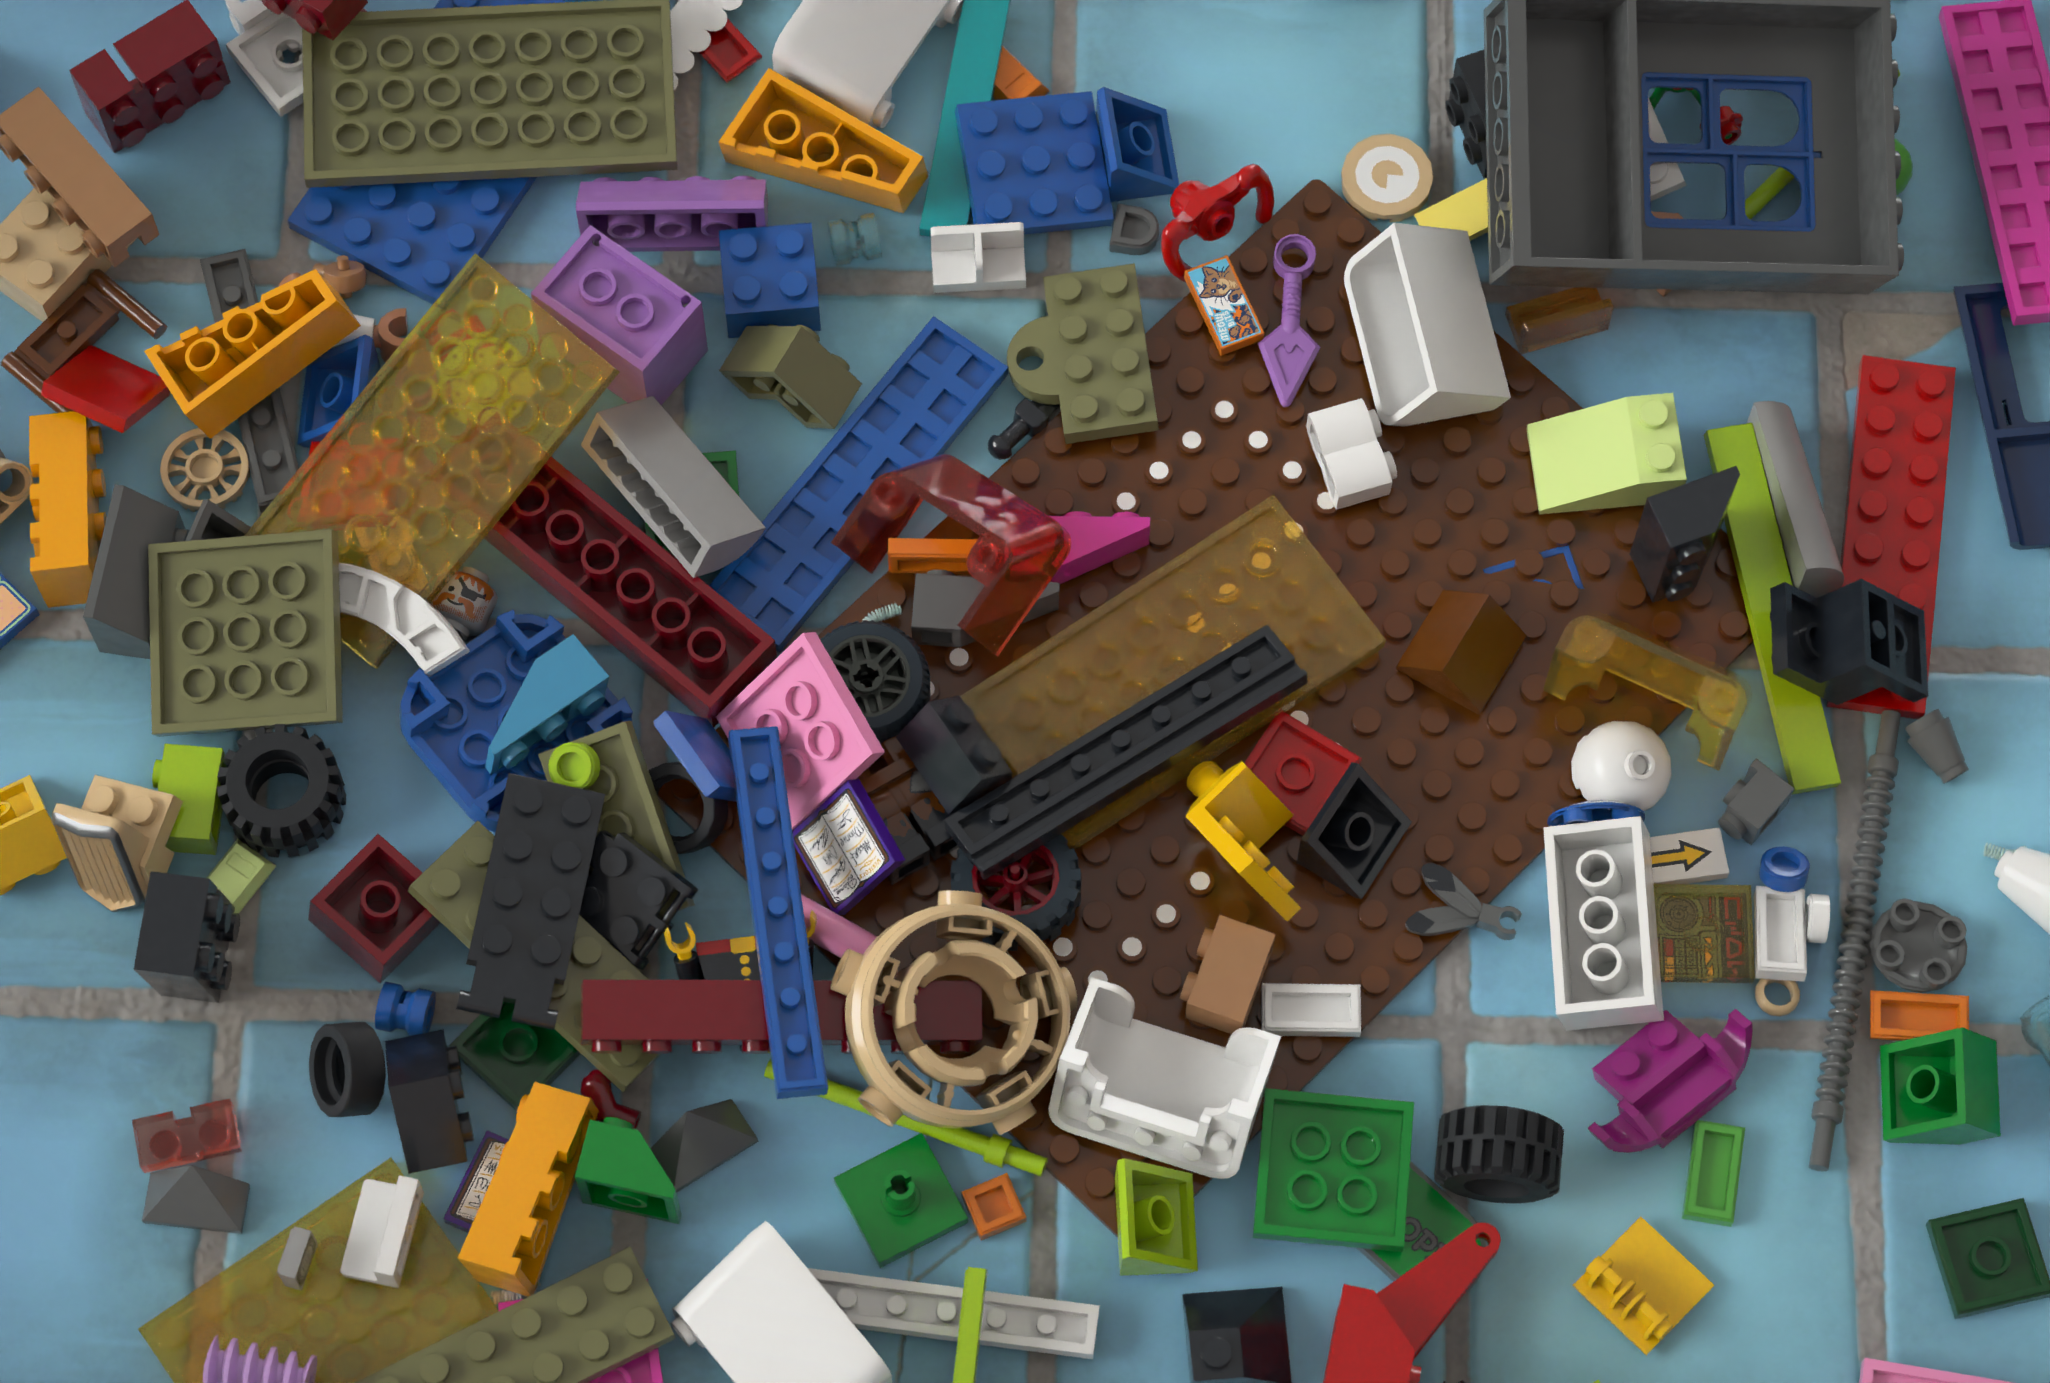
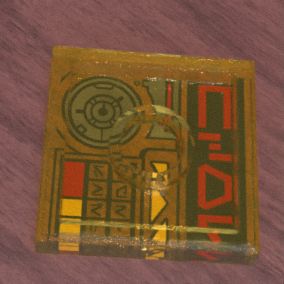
M1654 884L1661 982L1753 983L1755 979L1751 885Z

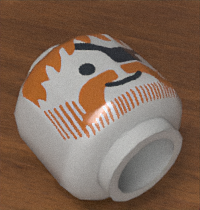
M463 567L462 571L444 573L429 601L453 626L463 641H466L468 637L478 636L484 632L498 598L494 589L488 584L489 577L471 567Z

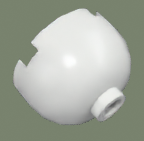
M1632 721L1607 722L1593 729L1589 735L1584 736L1578 742L1571 761L1572 781L1576 790L1580 789L1587 801H1618L1638 807L1643 811L1653 807L1667 791L1672 776L1671 757L1664 741L1651 728Z

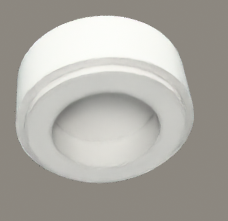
M1810 894L1805 903L1806 941L1825 944L1830 922L1829 895Z

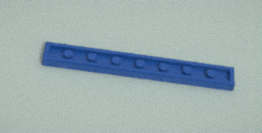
M778 726L729 730V748L777 1099L827 1095L828 1083Z

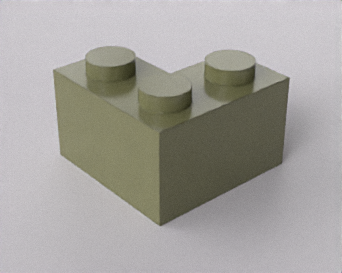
M773 324L768 326H746L719 369L749 399L777 400L806 428L835 429L862 385L849 372L850 366L845 360L829 353L819 343V336L810 328L800 324L796 326H777Z

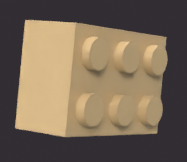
M33 188L0 224V291L37 319L44 322L82 284L87 282L88 277L94 270L100 269L105 273L112 264L104 255L96 258L89 251L80 237L84 232L75 222L70 226L65 224L53 208L52 203L55 200L47 191L39 194ZM132 241L130 244H128V245L126 246V248L128 249L129 246H130L134 241Z

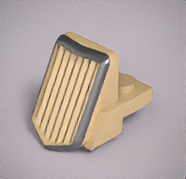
M94 775L81 809L56 803L52 813V822L79 887L112 912L126 910L143 904L147 894L150 872L167 873L175 854L165 846L183 801L172 794Z

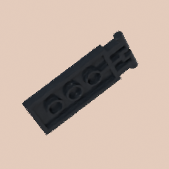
M508 774L466 964L476 966L470 992L460 990L457 1010L499 1018L502 1003L507 1002L515 1004L511 1021L550 1030L555 1029L558 1011L549 1009L554 983L564 985L605 794L517 774Z

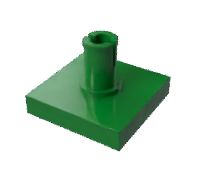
M922 1133L834 1177V1183L879 1268L968 1223V1217Z

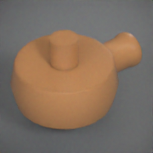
M346 255L338 256L337 262L329 265L316 263L312 269H316L341 294L342 298H351L353 296L352 292L359 291L366 285L367 274L364 265L357 261H350Z

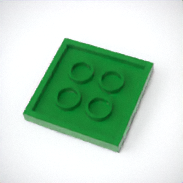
M1265 1088L1253 1238L1403 1252L1414 1102Z

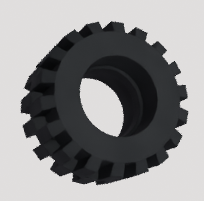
M275 724V732L270 733L266 732L264 726L255 729L257 737L249 740L244 735L237 740L239 750L234 752L229 749L224 756L227 768L219 767L217 778L221 786L217 787V792L227 820L240 841L246 839L248 846L258 853L264 847L268 856L279 858L280 850H286L290 858L300 856L298 848L306 845L309 852L319 847L316 839L322 836L328 840L334 834L331 823L340 824L344 815L341 805H346V793L343 787L345 784L335 757L330 748H325L323 740L316 734L309 738L305 728L295 726L292 733L288 732L286 724ZM282 773H294L309 780L307 790L302 798L287 808L268 809L255 802L261 786L273 776Z
M1469 1106L1444 1113L1439 1119L1434 1180L1441 1187L1457 1195L1486 1202L1529 1203L1552 1197L1560 1189L1564 1129H1562L1559 1123L1542 1114L1508 1106Z

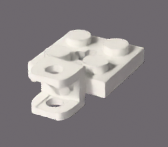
M225 0L231 23L239 36L226 44L228 53L278 115L282 117L303 103V53L299 56V61L286 64L282 62L284 60L282 52L286 49H289L292 53L299 50L303 52L302 27L295 19L284 13L279 15L273 13L261 0H246L243 3L240 0Z

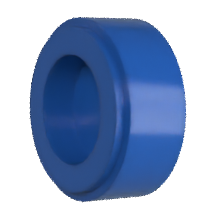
M1774 847L1762 855L1759 877L1767 887L1773 890L1794 892L1803 888L1807 883L1810 863L1803 853L1794 848Z

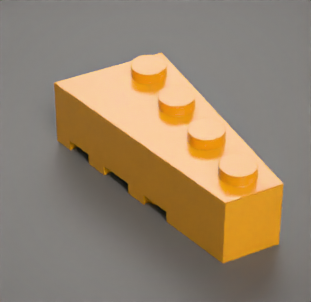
M314 269L262 294L261 301L250 307L241 309L239 306H236L222 313V320L202 330L195 326L180 333L181 340L164 348L157 344L144 352L184 414L211 439L361 325L340 294Z
M534 1082L529 1095L525 1094L522 1097L516 1113L517 1123L502 1150L497 1169L458 1255L459 1261L476 1281L528 1297L535 1293L575 1180L589 1121H596L599 1113L591 1098L538 1082Z

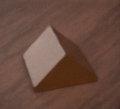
M1443 590L1398 662L1396 670L1480 715L1527 635L1490 594Z

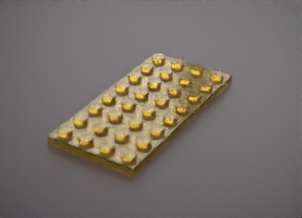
M475 253L244 536L333 529L338 532L339 563L355 565L382 574L403 584L431 604L620 372ZM340 613L341 641L371 667L378 669L399 642L375 624L355 616Z
M1273 494L960 697L972 709L975 719L990 741L999 748L1002 758L1015 777L1267 624L1295 657V662L1301 670L1304 668L1308 673V683L1061 833L1068 840V847L1076 850L1187 777L1198 764L1213 760L1271 722L1280 712L1288 711L1384 648L1386 639Z

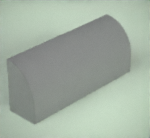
M654 396L596 413L581 446L693 578L729 565L742 556L759 539L766 527Z
M1777 401L1754 402L1747 423H1753L1792 585L1818 598L1841 588L1844 582V575L1791 408L1788 405Z

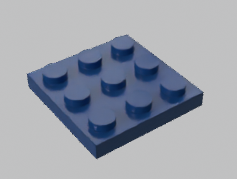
M1092 91L956 105L955 117L973 224L1022 222L1024 235L1112 225L1114 215Z

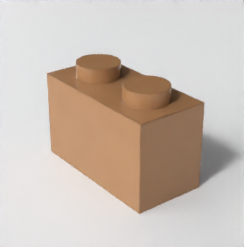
M1219 915L1215 929L1206 927L1200 940L1196 955L1203 957L1199 972L1196 974L1189 971L1181 992L1180 999L1187 1001L1185 1018L1232 1034L1239 1028H1244L1271 957L1276 934Z

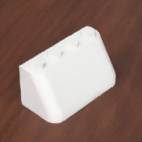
M1393 223L1349 260L1344 274L1345 289L1376 412L1382 423L1391 426H1410L1495 410L1511 398L1467 231Z

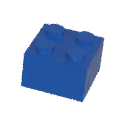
M812 222L718 230L728 339L739 338L746 326H768L769 324L777 326H796L800 324L813 331H821Z

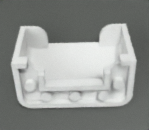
M803 0L776 41L772 55L773 70L875 129L877 127L882 129L891 119L895 109V104L891 103L893 85L933 26L943 28L948 22L954 24L959 19L963 0Z
M1091 977L1059 1059L1048 1108L1049 1117L1052 1122L1066 1132L1204 1176L1226 1179L1236 1175L1248 1144L1281 1036L1257 1028H1239L1231 1034L1225 1048L1133 1019L1135 1001L1131 994L1119 985Z
M767 1221L745 1237L672 1309L676 1319L671 1322V1325L684 1343L689 1347L696 1342L700 1347H705L734 1383H893L892 1374L879 1354L780 1234Z

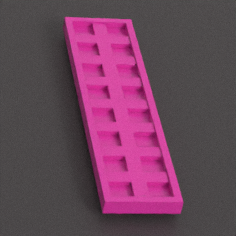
M2002 0L1942 6L1939 13V21L2013 326L2050 322V72L2032 1Z

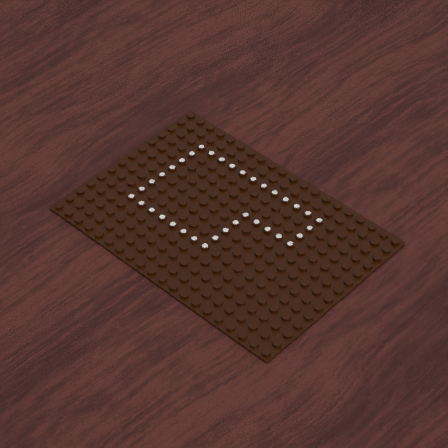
M1318 179L1310 181L1272 216L1270 221L1264 223L1229 256L1231 264L1264 331L1265 338L1281 325L1284 279L1274 269L1273 257L1276 244L1287 235L1299 234L1311 240L1315 246L1316 259L1313 271L1307 278L1302 280L1300 326L1320 346V350L1289 407H1283L1279 402L1258 346L1259 342L1221 356L1190 292L1145 333L1159 430L1066 444L1060 412L1041 432L1031 438L924 537L925 539H984V573H994L1006 579L1007 516H1017L1018 513L1023 511H1038L1045 516H1064L1069 512L1082 511L1090 513L1092 516L1112 517V515L1119 512H1133L1140 517H1150L1149 545L1060 584L1058 610L962 647L918 645L929 667L930 701L959 695L964 703L972 709L975 719L990 741L999 748L1002 758L1012 771L1013 778L1267 624L1295 657V662L1301 670L1304 668L1308 673V683L1061 833L1068 840V847L1070 849L1073 848L1078 857V865L1081 870V903L1079 907H1076L1075 918L1069 927L1064 925L1061 928L1060 936L1052 941L1047 938L1043 943L1048 947L1059 967H1066L1069 970L1075 984L1077 1008L1070 1011L1069 1033L1091 977L1119 985L1131 994L1135 1001L1133 1019L1226 1048L1231 1034L1185 1018L1187 1001L1180 999L1189 971L1198 974L1203 957L1196 954L1203 932L1206 927L1215 929L1219 915L1276 934L1271 957L1244 1028L1249 1027L1261 1030L1262 983L1361 985L1362 1031L1464 930L1432 936H1421L1411 933L1406 929V921L1416 912L1429 908L1448 906L1425 884L1421 873V868L1424 864L1433 863L1443 866L1453 873L1478 898L1481 907L1483 903L1490 904L1545 850L1543 827H1549L1547 823L1548 817L1553 812L1566 806L1587 801L1583 797L1581 790H1576L1572 781L1571 763L1576 746L1584 736L1589 735L1598 726L1612 721L1637 722L1651 728L1660 736L1754 642L1728 534L1722 529L1718 534L1694 591L1687 597L1670 602L1665 598L1652 603L1630 556L1645 505L1539 514L1526 430L1527 424L1583 408L1495 331L1494 335L1511 398L1495 410L1416 425L1391 426L1385 425L1380 421L1382 436L1377 437V440L1383 452L1390 451L1397 470V478L1392 479L1390 494L1341 509H1335L1327 490L1321 467L1314 454L1306 423L1308 413L1361 398L1368 411L1372 409L1376 411L1345 289L1344 274L1349 260L1381 234V232L1329 186ZM1289 248L1281 255L1283 262L1293 268L1301 267L1308 261L1305 252L1297 248ZM1569 546L1584 589L1577 588L1564 553L1543 559L1539 552L1556 547ZM1515 560V567L1492 574L1484 573L1483 571L1484 568ZM888 570L818 635L819 639L841 625L846 626L847 623L855 621L862 622V619H865V616L868 617V613L871 614V611H874L876 614L875 609L878 610V608L881 609V607L884 608L885 606L888 609V604L891 607V603L893 605L896 603L897 606L901 605L902 614L895 615V617L892 616V618L882 620V622L888 623L892 627H897L912 638L911 625L916 573H891ZM955 574V576H967V577H974V576L976 575V574ZM1543 579L1551 582L1552 584L1532 580ZM1443 590L1490 594L1527 635L1480 715L1396 670L1398 662ZM1279 710L1289 714L1361 757L1362 762L1360 766L1412 821L1362 899L1351 896L1298 864L1297 857L1300 840L1303 836L1283 825L1259 850L1271 862L1265 870L1268 872L1275 866L1294 886L1288 894L1301 909L1289 921H1286L1229 864L1185 816L1193 802L1198 798L1187 787V778L1192 769L1204 761H1213L1225 772L1241 761L1244 763ZM720 725L716 731L729 748V740ZM879 757L868 769L871 774H874L885 768L886 765L881 757ZM674 779L665 783L659 789L657 796L684 823L695 831L700 826L704 812V802L699 790L693 783L684 779ZM728 800V818L722 833L709 847L747 882L737 802ZM795 848L801 894L831 910ZM958 848L934 861L930 854L929 865L891 885L886 877L850 911L840 916L879 936L885 929L915 912L938 906V892L951 891V865L953 861L957 860ZM1032 860L1027 872L1031 874L1046 870V868ZM1001 870L994 875L1003 876V871ZM1052 880L1031 887L1047 896L1052 888ZM980 885V891L986 900L1002 889ZM1028 898L1021 905V910H1027L1037 905V903ZM1007 900L998 906L1001 909L1014 911V905L1008 903ZM937 921L919 927L901 941L890 955V957L900 961L895 977L900 969L910 966L921 954L927 951L936 952L943 948L946 943L955 940L936 937ZM814 943V947L837 968L841 958ZM1018 946V951H1006L1026 973L1016 978L1019 993L1020 979L1039 972L1036 964L1022 946ZM946 975L938 977L933 981L972 980L959 975ZM982 989V1041L978 1045H970V1053L942 1054L940 1053V1045L927 1046L937 1055L950 1059L969 1057L983 1046L1002 1049L1007 1040L1010 1025L994 1019L991 1001ZM1051 1016L1038 1019L1034 1039L1042 1040L1046 1044L1049 1043ZM1281 1036L1265 1088L1301 1092L1355 1037ZM1028 1050L1021 1061L1007 1074L988 1076L984 1084L960 1087L980 1105L976 1096L1002 1078L1026 1070L1032 1079L1039 1069L1044 1056ZM1057 1069L1041 1091L1031 1100L1037 1113L1008 1131L1025 1150L1048 1158L1045 1169L1117 1238L1115 1193L1117 1160L1126 1158L1192 1173L1194 1197L1213 1179L1060 1129L1052 1122L1048 1110ZM1264 1094L1248 1143L1262 1128Z

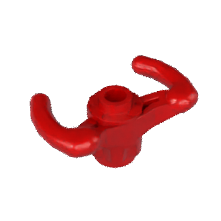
M1247 165L1236 174L1212 187L1204 185L1198 180H1188L1181 183L1174 190L1170 199V207L1176 219H1173L1165 226L1161 235L1163 260L1172 275L1186 282L1184 272L1192 268L1180 256L1179 246L1182 241L1197 235L1204 241L1213 242L1228 234L1234 223V206L1249 193L1250 189L1255 188L1257 192L1256 220L1261 224L1270 221L1275 202L1274 189L1268 174L1259 165Z

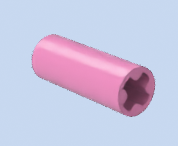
M801 894L806 928L810 926L811 910L817 915L815 932L809 938L823 949L840 958L848 948L864 954L870 944L878 937Z

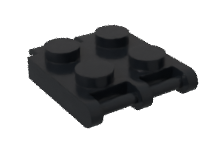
M606 830L600 831L595 839L590 863L594 870L588 872L579 915L638 969L644 970L649 963L648 954L668 927L669 931H671L674 927L671 922L687 897L693 899L698 889L625 832L618 833L615 837ZM676 889L679 891L678 895L665 914L661 915L660 911ZM652 925L653 927H655L654 930L651 932L643 946L638 951L637 949H635L636 946L638 945L644 934L647 932L649 927Z

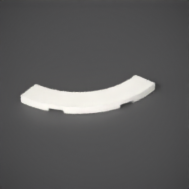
M339 563L340 613L364 619L390 634L409 652L427 676L434 675L470 652L453 626L423 597L403 584L375 571L351 564Z

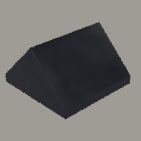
M1352 762L1300 840L1297 863L1351 896L1362 899L1412 821L1358 763Z

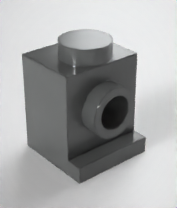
M1756 758L1750 765L1744 781L1742 779L1737 781L1724 797L1723 802L1728 806L1725 813L1718 820V823L1729 836L1738 840L1742 838L1752 845L1786 807L1794 788Z

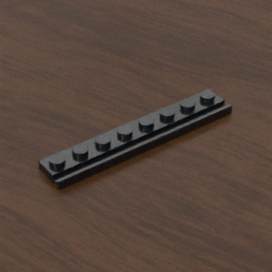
M1267 624L944 819L945 829L969 861L975 864L980 871L981 877L986 880L1308 683V673L1304 668L1301 670L1295 662V657Z

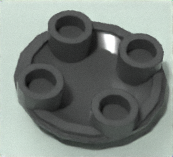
M1906 898L1899 899L1893 903L1889 910L1881 914L1872 929L1870 950L1874 963L1887 980L1902 989L1922 993L1942 989L1956 980L1966 963L1968 947L1965 939L1966 927L1961 919L1951 916V914L1934 904L1917 902Z

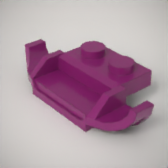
M1734 1009L1728 1014L1726 1026L1717 1037L1713 1039L1708 1033H1705L1698 1038L1667 1010L1663 1011L1664 1021L1648 1023L1592 1068L1595 1080L1619 1101L1617 1105L1620 1115L1603 1126H1599L1594 1122L1588 1127L1590 1133L1608 1149L1616 1152H1638L1656 1145L1663 1149L1737 1089L1735 1083L1743 1072L1750 1053L1753 1033L1752 1022L1737 1009Z

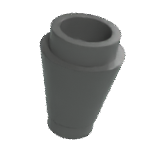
M1939 709L1928 713L1905 728L1910 736L1907 742L1935 774L1941 778L1944 784L1969 770L1964 762L1965 759L1949 717L1944 718Z

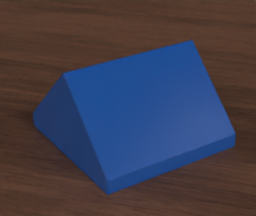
M1106 87L1097 90L1096 119L1111 202L1173 194L1174 190L1179 186V179L1166 109Z
M363 335L332 348L306 367L298 445L310 448L311 442L372 440L380 374V362L372 337Z

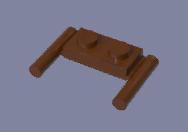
M96 269L90 274L87 282L82 284L35 329L14 352L12 351L5 355L1 361V366L56 413L70 412L73 410L41 396L43 381L87 347L94 345L120 320L118 314L121 311L154 339L160 338L165 333L167 325L102 270Z

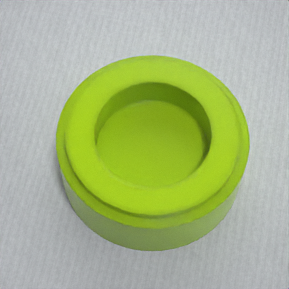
M570 742L560 745L553 751L549 759L548 770L554 783L587 789L596 782L599 776L600 760L595 750L589 745L581 742Z

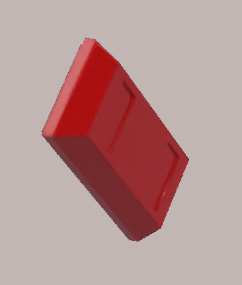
M728 18L726 25L721 30L708 31L711 36V43L706 50L698 52L726 83L762 58V55Z

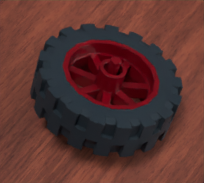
M1058 835L1025 855L1020 863L1014 862L1002 869L1003 876L993 875L986 880L981 877L980 871L975 864H972L963 851L958 848L957 860L953 861L951 865V891H969L982 894L980 885L1002 888L988 900L982 895V907L996 910L1018 920L1034 932L1042 941L1047 938L1050 941L1056 939L1061 935V928L1064 925L1069 927L1073 922L1075 909L1081 903V870L1078 865L1077 854L1073 848L1070 849L1068 847V840L1064 835ZM1032 860L1046 868V870L1031 874L1027 872ZM1052 880V888L1047 896L1031 887ZM1028 898L1037 903V905L1027 910H1021V905ZM1007 900L1008 903L1014 905V911L1001 909L998 906ZM992 926V935L983 938L982 942L995 946L1004 932ZM1013 940L1012 946L1008 950L1018 951V946L1021 945Z

